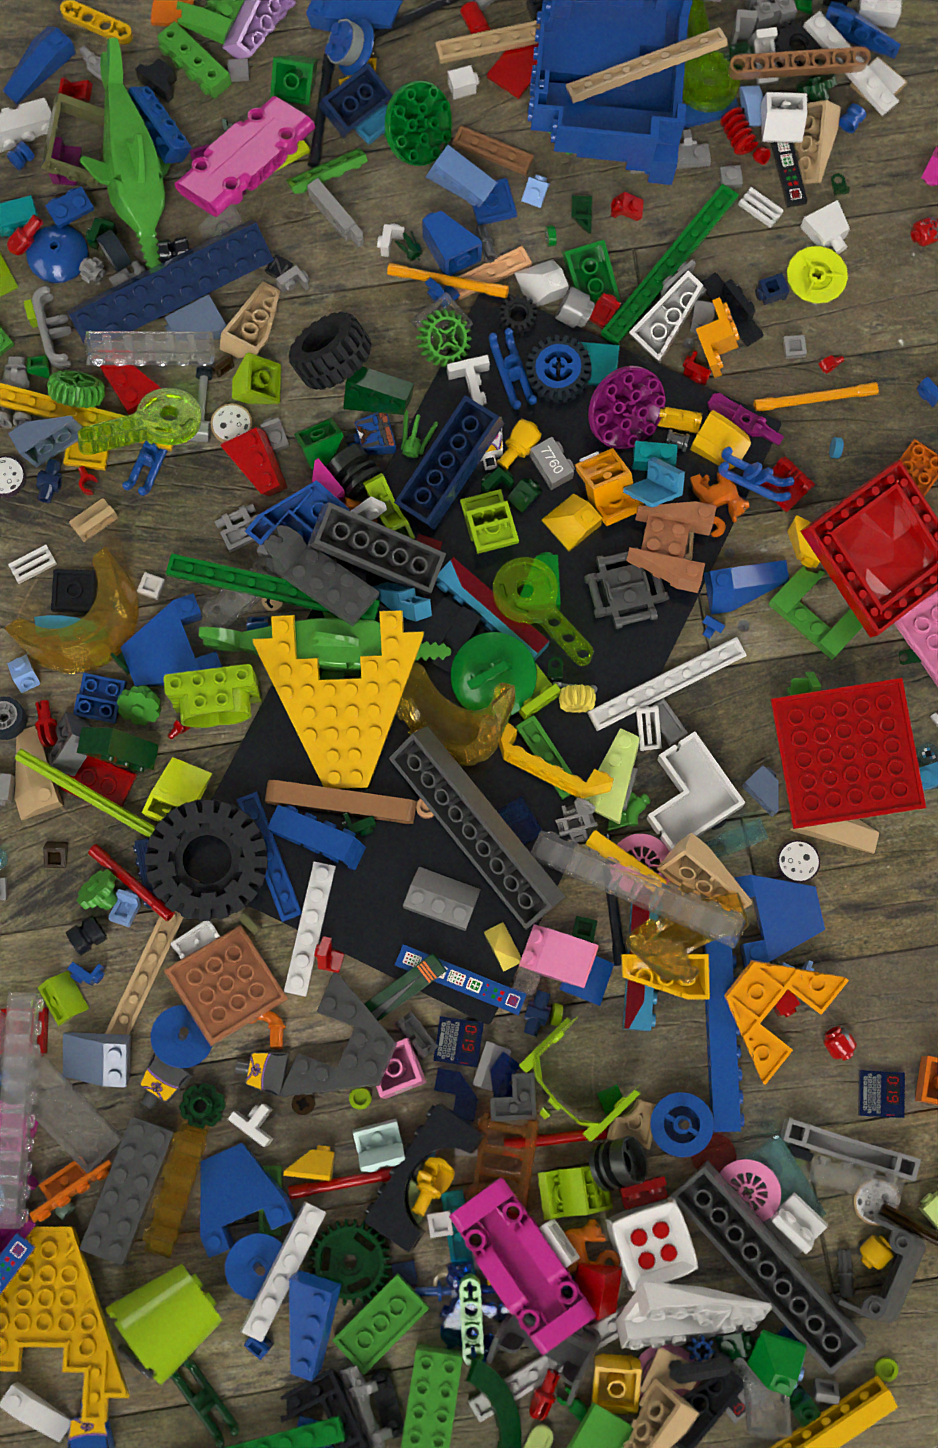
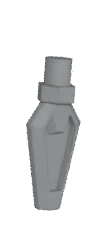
M86 46L81 47L79 51L87 62V70L102 81L100 71L101 57L89 51Z

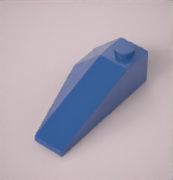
M831 1L826 19L848 43L865 47L868 50L895 59L901 45L850 7Z
M47 26L33 38L5 85L3 92L18 105L76 54L72 41L58 27Z
M782 560L705 572L704 578L710 615L734 611L788 582L787 561Z

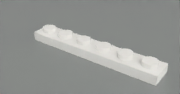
M820 11L803 25L823 49L851 47ZM855 57L858 62H864L861 57ZM835 58L837 63H844L841 58ZM868 65L861 72L845 73L882 116L899 102Z
M313 863L284 989L286 993L307 996L315 961L314 952L316 945L319 943L336 868L333 865Z
M304 1201L240 1329L242 1333L261 1342L263 1341L289 1289V1278L297 1272L326 1212Z

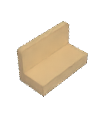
M102 498L70 520L69 523L82 541L85 542L118 519L112 507Z

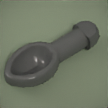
M124 1343L119 1345L118 1351L146 1378L151 1379L153 1377L152 1369H146L137 1355Z

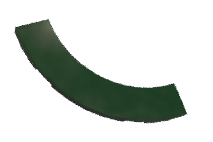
M474 1358L465 1381L476 1387L492 1406L496 1426L499 1428L497 1448H521V1422L515 1399L509 1387L495 1370Z

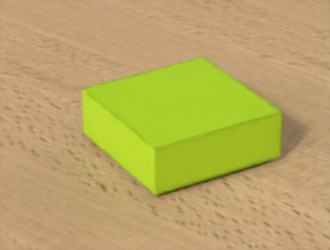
M25 300L23 303L28 321L33 328L38 327L32 300Z

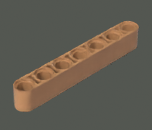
M865 47L741 54L731 59L728 75L734 80L861 72L870 61L871 53ZM855 57H862L864 62H858ZM835 58H841L844 63H837ZM799 60L804 66L799 67L794 61ZM815 60H822L824 65L816 64ZM774 62L782 63L783 67L777 68ZM760 63L763 68L757 69L754 67V64ZM739 64L743 69L739 71L734 69L733 66Z
M268 780L264 801L273 805H290L294 808L342 815L348 813L349 816L363 818L373 816L377 820L405 824L414 823L417 805L416 801L410 799L278 780Z

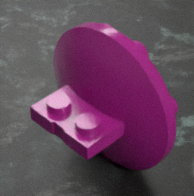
M625 366L611 372L600 382L592 395L588 412L591 430L599 441L611 448L626 449L634 447L635 441H644L655 432L662 418L659 417L660 410L664 409L666 401L664 389L658 377L643 367Z

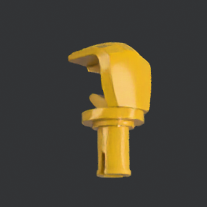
M520 419L514 426L510 438L505 441L508 449L497 461L503 469L508 470L509 466L518 456L524 458L530 454V449L538 444L542 434L535 423Z
M430 1157L426 1160L423 1171L419 1170L416 1188L420 1194L411 1209L415 1214L424 1217L431 1200L440 1199L441 1195L452 1183L455 1171L445 1159Z

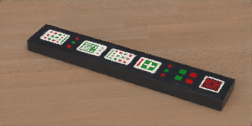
M770 142L786 207L806 205L808 200L793 142Z

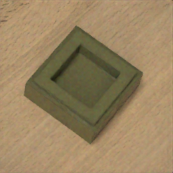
M243 913L238 918L255 936L261 931V928L246 913Z

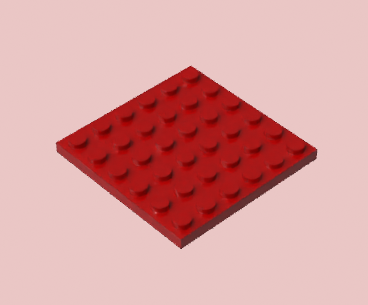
M903 678L770 699L793 829L926 809Z

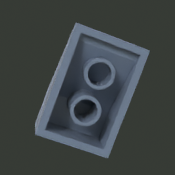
M72 416L25 422L17 425L8 434L19 454L37 468L89 433Z
M64 1032L63 1076L103 1087H126L131 1078V1035Z

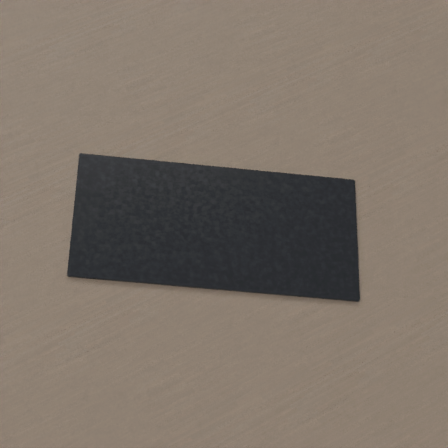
M480 292L465 319L467 324L464 328H470L471 330L467 333V337L470 336L472 339L466 343L470 345V349H464L467 355L460 357L461 361L488 355L490 362L489 371L479 373L481 379L479 389L480 393H485L487 404L484 407L501 417L505 423L502 427L503 454L508 449L505 441L510 438L517 422L520 419L535 423L542 434L538 444L553 437L555 442L558 441L564 450L563 455L566 459H570L574 465L573 478L550 490L532 461L530 454L524 458L518 456L507 470L514 477V487L510 490L501 482L493 491L501 489L504 501H508L507 497L521 479L533 478L540 484L539 488L543 492L533 500L525 512H521L508 501L519 543L477 554L474 541L470 539L460 500L484 494L481 492V481L488 473L492 474L498 467L503 471L505 470L498 463L497 468L492 470H485L483 461L478 463L435 530L399 507L411 527L415 536L414 540L417 539L418 534L442 542L440 551L446 553L440 571L454 557L516 612L518 599L536 556L544 552L558 555L560 609L519 611L517 613L549 640L548 647L535 660V663L547 677L548 662L552 657H559L563 661V680H549L553 685V682H561L572 685L597 686L598 690L595 693L596 701L594 706L596 708L660 676L705 584L704 573L711 571L734 523L729 514L728 504L717 507L715 516L720 517L725 522L726 529L721 536H711V532L717 529L716 524H713L709 536L694 533L692 561L705 563L698 593L676 589L669 582L662 579L665 592H668L669 600L654 604L658 619H646L622 625V628L615 629L610 615L595 618L594 603L589 585L586 584L584 576L591 573H599L596 562L597 556L603 555V557L626 552L629 551V547H638L641 550L646 522L635 520L636 514L609 526H606L602 521L599 528L572 550L568 551L541 521L572 494L588 501L585 482L577 473L575 464L580 463L579 460L590 454L595 452L600 454L611 449V447L596 438L589 424V404L597 386L588 385L587 389H583L581 395H576V399L572 400L569 398L567 399L568 402L563 403V400H559V403H554V400L548 402L545 400V397L540 398L537 392L532 390L533 395L537 397V402L534 405H530L525 397L520 380L512 382L517 399L521 402V407L518 410L513 409L489 343V335L496 333L503 360L510 355L505 339V330L502 328L499 318L500 307L505 299L509 300L510 295L507 298H501ZM536 308L537 319L535 327L530 329L528 334L525 331L523 336H520V333H517V336H513L525 372L527 370L526 362H528L529 353L532 354V348L534 346L538 347V342L541 340L544 343L546 337L549 336L551 339H555V335H559L560 338L566 335L569 336L570 340L575 338L577 343L615 345L577 326L572 328L555 319V316ZM515 309L511 312L510 316L512 320L520 322L526 318V313L521 309ZM619 346L617 369L625 366H640L651 371L658 377L663 386L666 399L665 407L702 413L700 431L711 412L708 409L707 402L712 394L719 392ZM450 348L447 355L451 353L453 349ZM558 357L557 381H561V357ZM564 358L567 361V363H572L570 360ZM447 365L446 367L440 366L408 427L407 440L412 434L416 415L419 414L420 420L416 438L420 439V444H422L433 424L438 422V426L428 441L424 453L419 454L417 458L404 455L401 449L402 438L383 474L395 500L463 397L466 395L471 398L465 376L449 380ZM547 375L549 379L554 380L551 375ZM725 396L736 404L742 405L743 408L764 417L767 420L766 424L776 432L779 431L782 425L781 421ZM742 418L744 422H749L748 418ZM657 426L655 432L643 442L666 444L668 432L671 428ZM671 429L675 433L690 434L685 452L677 448L676 468L685 472L683 495L662 504L699 502L698 497L693 492L690 477L700 474L703 478L705 475H708L710 479L709 486L718 484L717 473H719V465L690 450L698 433ZM747 434L751 445L742 460L751 465L756 462L763 464L773 442L764 437H752ZM634 447L626 449L613 448L631 471L633 484L647 479V471L631 469ZM736 466L730 469L731 472L743 477L744 470ZM734 483L738 495L745 500L750 490ZM377 517V523L382 525ZM338 559L337 563L340 564L342 560ZM625 560L605 566L608 571L632 564ZM644 570L650 586L651 596L657 595L651 572ZM367 571L366 582L371 587L384 582L394 583ZM598 581L597 586L603 607H608L601 581ZM435 582L431 594L422 595L415 592L418 597L430 599L431 609L436 607L444 597L455 603L452 599L454 596L448 591L446 593L437 586L438 582ZM647 608L620 614V617L647 611ZM312 609L307 619L325 618L322 611ZM482 621L479 622L471 639L477 635L489 633ZM431 657L426 661L423 658H420L418 661L415 660L369 787L338 789L404 798L417 802L420 797L389 758L414 732L428 726L498 814L502 813V811L504 812L507 808L511 809L512 805L515 806L517 802L519 807H524L522 810L524 814H528L527 818L524 816L525 819H522V821L520 819L519 823L516 821L517 824H514V826L512 824L510 828L512 831H515L525 826L530 837L522 841L523 845L558 886L579 842L571 843L569 835L561 837L556 820L564 818L561 810L562 806L569 807L574 805L577 797L571 794L562 800L552 784L503 760L495 735L496 722L498 720L503 723L507 722L515 728L518 724L525 721L519 712L500 719L479 717L468 711L457 699L452 688L451 673L433 664ZM554 660L551 665L553 668H558L560 663ZM345 676L344 679L361 678V676ZM273 684L211 799L223 800L226 803L239 807L236 799L257 792L269 823L278 805L264 802L268 780L323 787ZM559 697L533 714L572 774L579 776L584 782H587L594 769L598 770L620 728L632 733L637 724L635 712L597 731L587 712L572 713L561 709ZM517 731L516 741L513 746H520L525 752L533 755ZM296 808L299 810V814L305 815V813H309L317 817L316 821L324 823L326 820L335 824V829L340 831L344 829L341 821L345 820L342 814ZM416 810L413 824L374 819L376 827L373 828L374 832L365 836H361V834L355 836L366 846L355 871L348 868L341 860L338 863L322 855V852L317 854L303 847V844L297 845L273 834L301 911H303L313 863L318 862L336 867L319 941L321 942L323 936L332 938V948L394 979H398L407 972V970L395 966L402 945H406L428 955L434 952L438 959L509 987L519 964L503 972L484 931L504 922L522 958L533 925L539 926L541 921L540 919L531 927L525 929L435 815L429 819L422 818ZM349 816L352 824L363 819H366L363 817ZM203 835L193 839L186 846L183 853V866L186 873L204 884L221 880L231 867L232 856L229 847L223 840L212 835ZM419 867L481 889L466 931L404 909L403 904ZM264 878L257 895L247 905L281 922L266 878ZM301 915L282 923L298 930ZM434 981L420 990V992L487 1025L491 1024L498 1010L496 1006Z

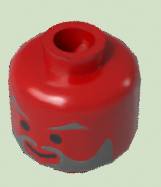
M929 216L916 221L910 233L912 241L914 243L917 242L922 247L937 242L938 219Z
M835 1026L825 1033L823 1044L833 1059L845 1061L853 1057V1051L856 1049L857 1043L847 1028Z

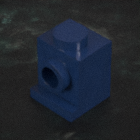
M783 273L759 280L757 289H755L757 300H762L764 305L779 300H786L790 292Z

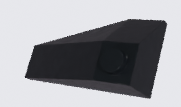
M731 1369L728 1375L711 1378L683 1395L682 1398L699 1414L687 1432L672 1447L696 1448L747 1386V1383Z

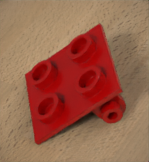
M785 456L780 458L772 468V475L783 479L792 477L794 478V484L788 487H779L765 482L760 486L775 493L789 492L791 499L788 501H774L787 513L815 486V483Z

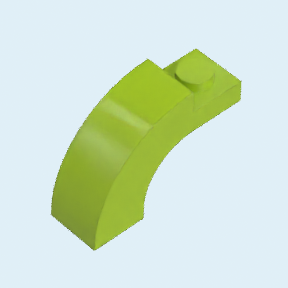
M381 473L363 482L368 496L374 497L386 505L387 510L378 516L382 526L414 539L415 536L407 519L400 511L398 505L394 503L395 499L384 475Z

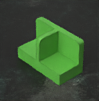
M805 672V678H793L791 680V687L787 688L788 696L821 691V685L814 672Z

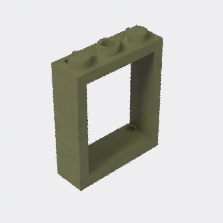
M58 93L53 102L41 168L51 174L66 176L71 181H80L86 183L89 187L101 188L103 184L95 180L88 170L53 159L51 156L60 111L104 127L105 109ZM102 142V148H101V153H100V158H99V161H101V162H104V159H103V142Z

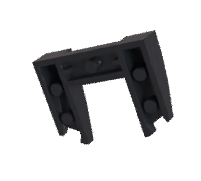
M330 1368L316 1376L312 1381H307L280 1396V1400H287V1415H280L281 1423H285L322 1404L328 1418L338 1415L341 1417L346 1440L339 1442L340 1446L337 1448H371L366 1434L362 1433L346 1398L345 1388L336 1368Z

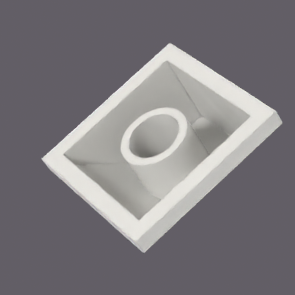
M553 259L514 273L522 294L527 296L526 300L530 298L532 304L535 303L536 307L564 298L569 289L561 267Z

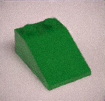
M604 239L561 251L571 285L574 288L590 296L589 300L594 302V304L603 293L613 295L617 301L621 300Z

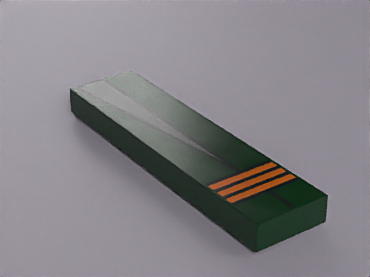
M433 952L366 1001L364 1005L379 1021L447 970Z

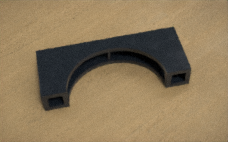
M341 561L340 565L366 582V570L346 561ZM444 597L436 607L431 609L432 616L416 622L403 617L404 632L424 631L422 644L428 641L430 645L436 642L440 646L462 607ZM380 603L376 621L380 622V611L392 610Z
M442 1103L436 1106L432 1105L426 1114L428 1119L424 1126L421 1124L414 1133L416 1138L412 1145L408 1144L403 1150L405 1160L393 1166L389 1173L392 1177L387 1184L385 1182L382 1184L377 1192L379 1195L375 1203L372 1202L365 1211L367 1216L364 1222L408 1253L415 1249L425 1233V1230L414 1219L409 1205V1187L417 1167L427 1156L442 1148H456L473 1154L486 1135L485 1132Z

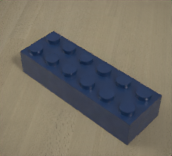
M465 395L394 503L435 530L504 426L503 420Z

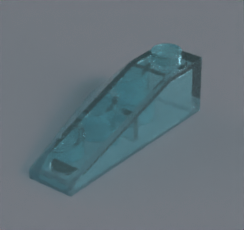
M780 1136L772 1137L739 1159L760 1162L774 1173L781 1188L780 1204L795 1192L820 1217L826 1215L808 1181ZM747 1173V1174H748V1177H749L750 1180H751L753 1174H752V1173ZM756 1175L754 1183L759 1181L761 1178ZM764 1182L759 1185V1187L766 1186Z

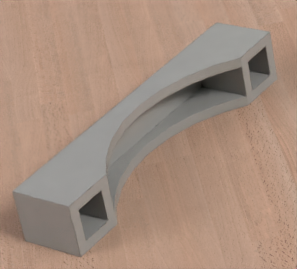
M784 1118L779 1140L916 1182L921 1159L851 1139L790 1118Z

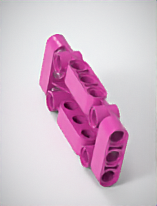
M273 96L260 108L251 109L248 112V119L246 121H238L205 150L203 157L194 159L192 168L175 182V187L183 197L212 216L218 217L231 204L235 205L243 200L242 192L245 189L249 191L255 190L283 165L287 156L294 154L298 150V141H302L315 129V125L310 117L278 97Z
M503 1177L449 1216L465 1240L467 1248L472 1250L476 1256L475 1261L509 1312L512 1315L515 1314L519 1320L520 1327L527 1332L542 1356L597 1316L579 1290L578 1284L570 1277L568 1268L563 1266L540 1231L539 1225L531 1216L529 1217L524 1205L518 1201ZM511 1206L519 1209L520 1214L517 1219L511 1218L508 1214ZM474 1233L482 1237L480 1246L474 1245L471 1241ZM569 1285L573 1288V1297L567 1298L563 1295V1286ZM526 1313H532L536 1317L534 1325L526 1323Z

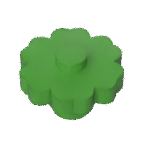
M144 685L133 686L130 691L123 690L117 700L119 705L118 713L126 720L131 719L135 725H147L148 721L155 722L160 716L161 707L159 705L161 700L149 687Z
M108 869L98 871L90 877L88 882L82 885L76 901L84 909L94 908L95 906L105 910L112 908L118 900L116 892L113 890L117 877Z

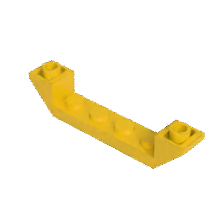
M499 720L496 722L495 735L503 760L575 797L587 798L611 791L614 779L608 773L594 769L587 782H584L579 776L564 772L561 767L545 762L540 756H533L525 752L522 747L513 746L516 741L517 729L510 723H503Z

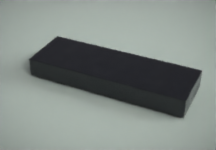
M463 606L443 641L446 647L451 649V655L446 656L443 660L437 657L432 663L451 673L452 664L457 652L471 639L482 616Z

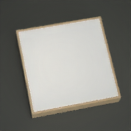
M878 56L868 65L894 96L906 86L907 81ZM851 82L850 87L853 88L858 94H860L865 100L868 101V99L853 84V82Z

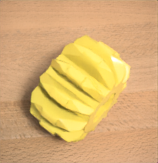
M575 684L561 689L559 703L560 708L564 711L572 713L588 712L594 709L596 694L589 685Z

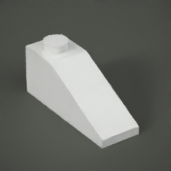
M19 1381L11 1385L0 1401V1408L14 1418L58 1442L63 1439L69 1430L71 1420L69 1417Z

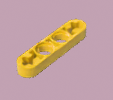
M65 0L60 6L63 18L71 23L107 39L118 38L119 44L122 45L129 44L133 39L131 28L126 23L74 0ZM85 15L93 16V19L89 22L82 20ZM107 22L111 24L110 28L107 30H103L100 28V26L103 23Z

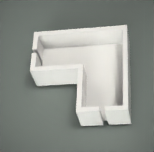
M695 731L679 741L677 746L673 745L658 756V762L680 794L648 814L646 819L657 835L662 834L660 840L670 852L680 840L691 832L699 837L744 806L745 801Z

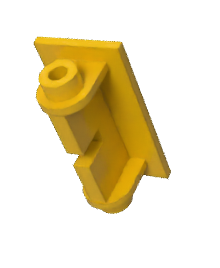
M664 407V409L660 410L659 417L662 418L657 426L699 433L702 413Z

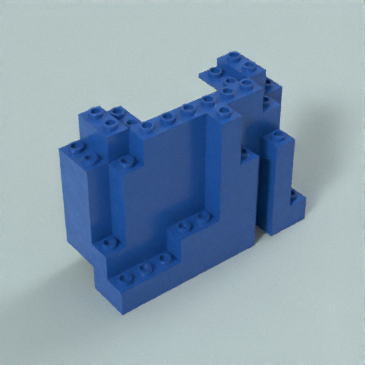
M543 0L542 11H538L536 23L540 24V29H536L535 42H539L538 47H534L533 60H537V65L532 66L530 96L533 97H530L528 121L531 122V130L551 132V143H554V151L576 153V157L626 162V170L644 171L645 174H648L647 183L672 185L678 164L679 143L686 116V104H682L685 62L573 103L566 90V84L686 40L688 17L693 0Z

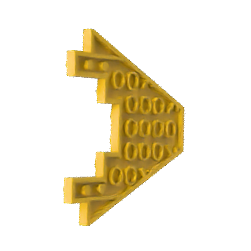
M403 610L379 612L382 655L360 656L361 678L320 680L319 658L297 659L295 615L271 616L272 638L253 639V644L323 787L334 789L368 788L424 637V631L404 632Z
M34 1227L25 1239L32 1243L35 1249L0 1294V1371H21L23 1347L63 1348L62 1372L84 1373L81 1422L106 1423L108 1398H129L130 1393L83 1251L80 1250L81 1245L75 1227Z

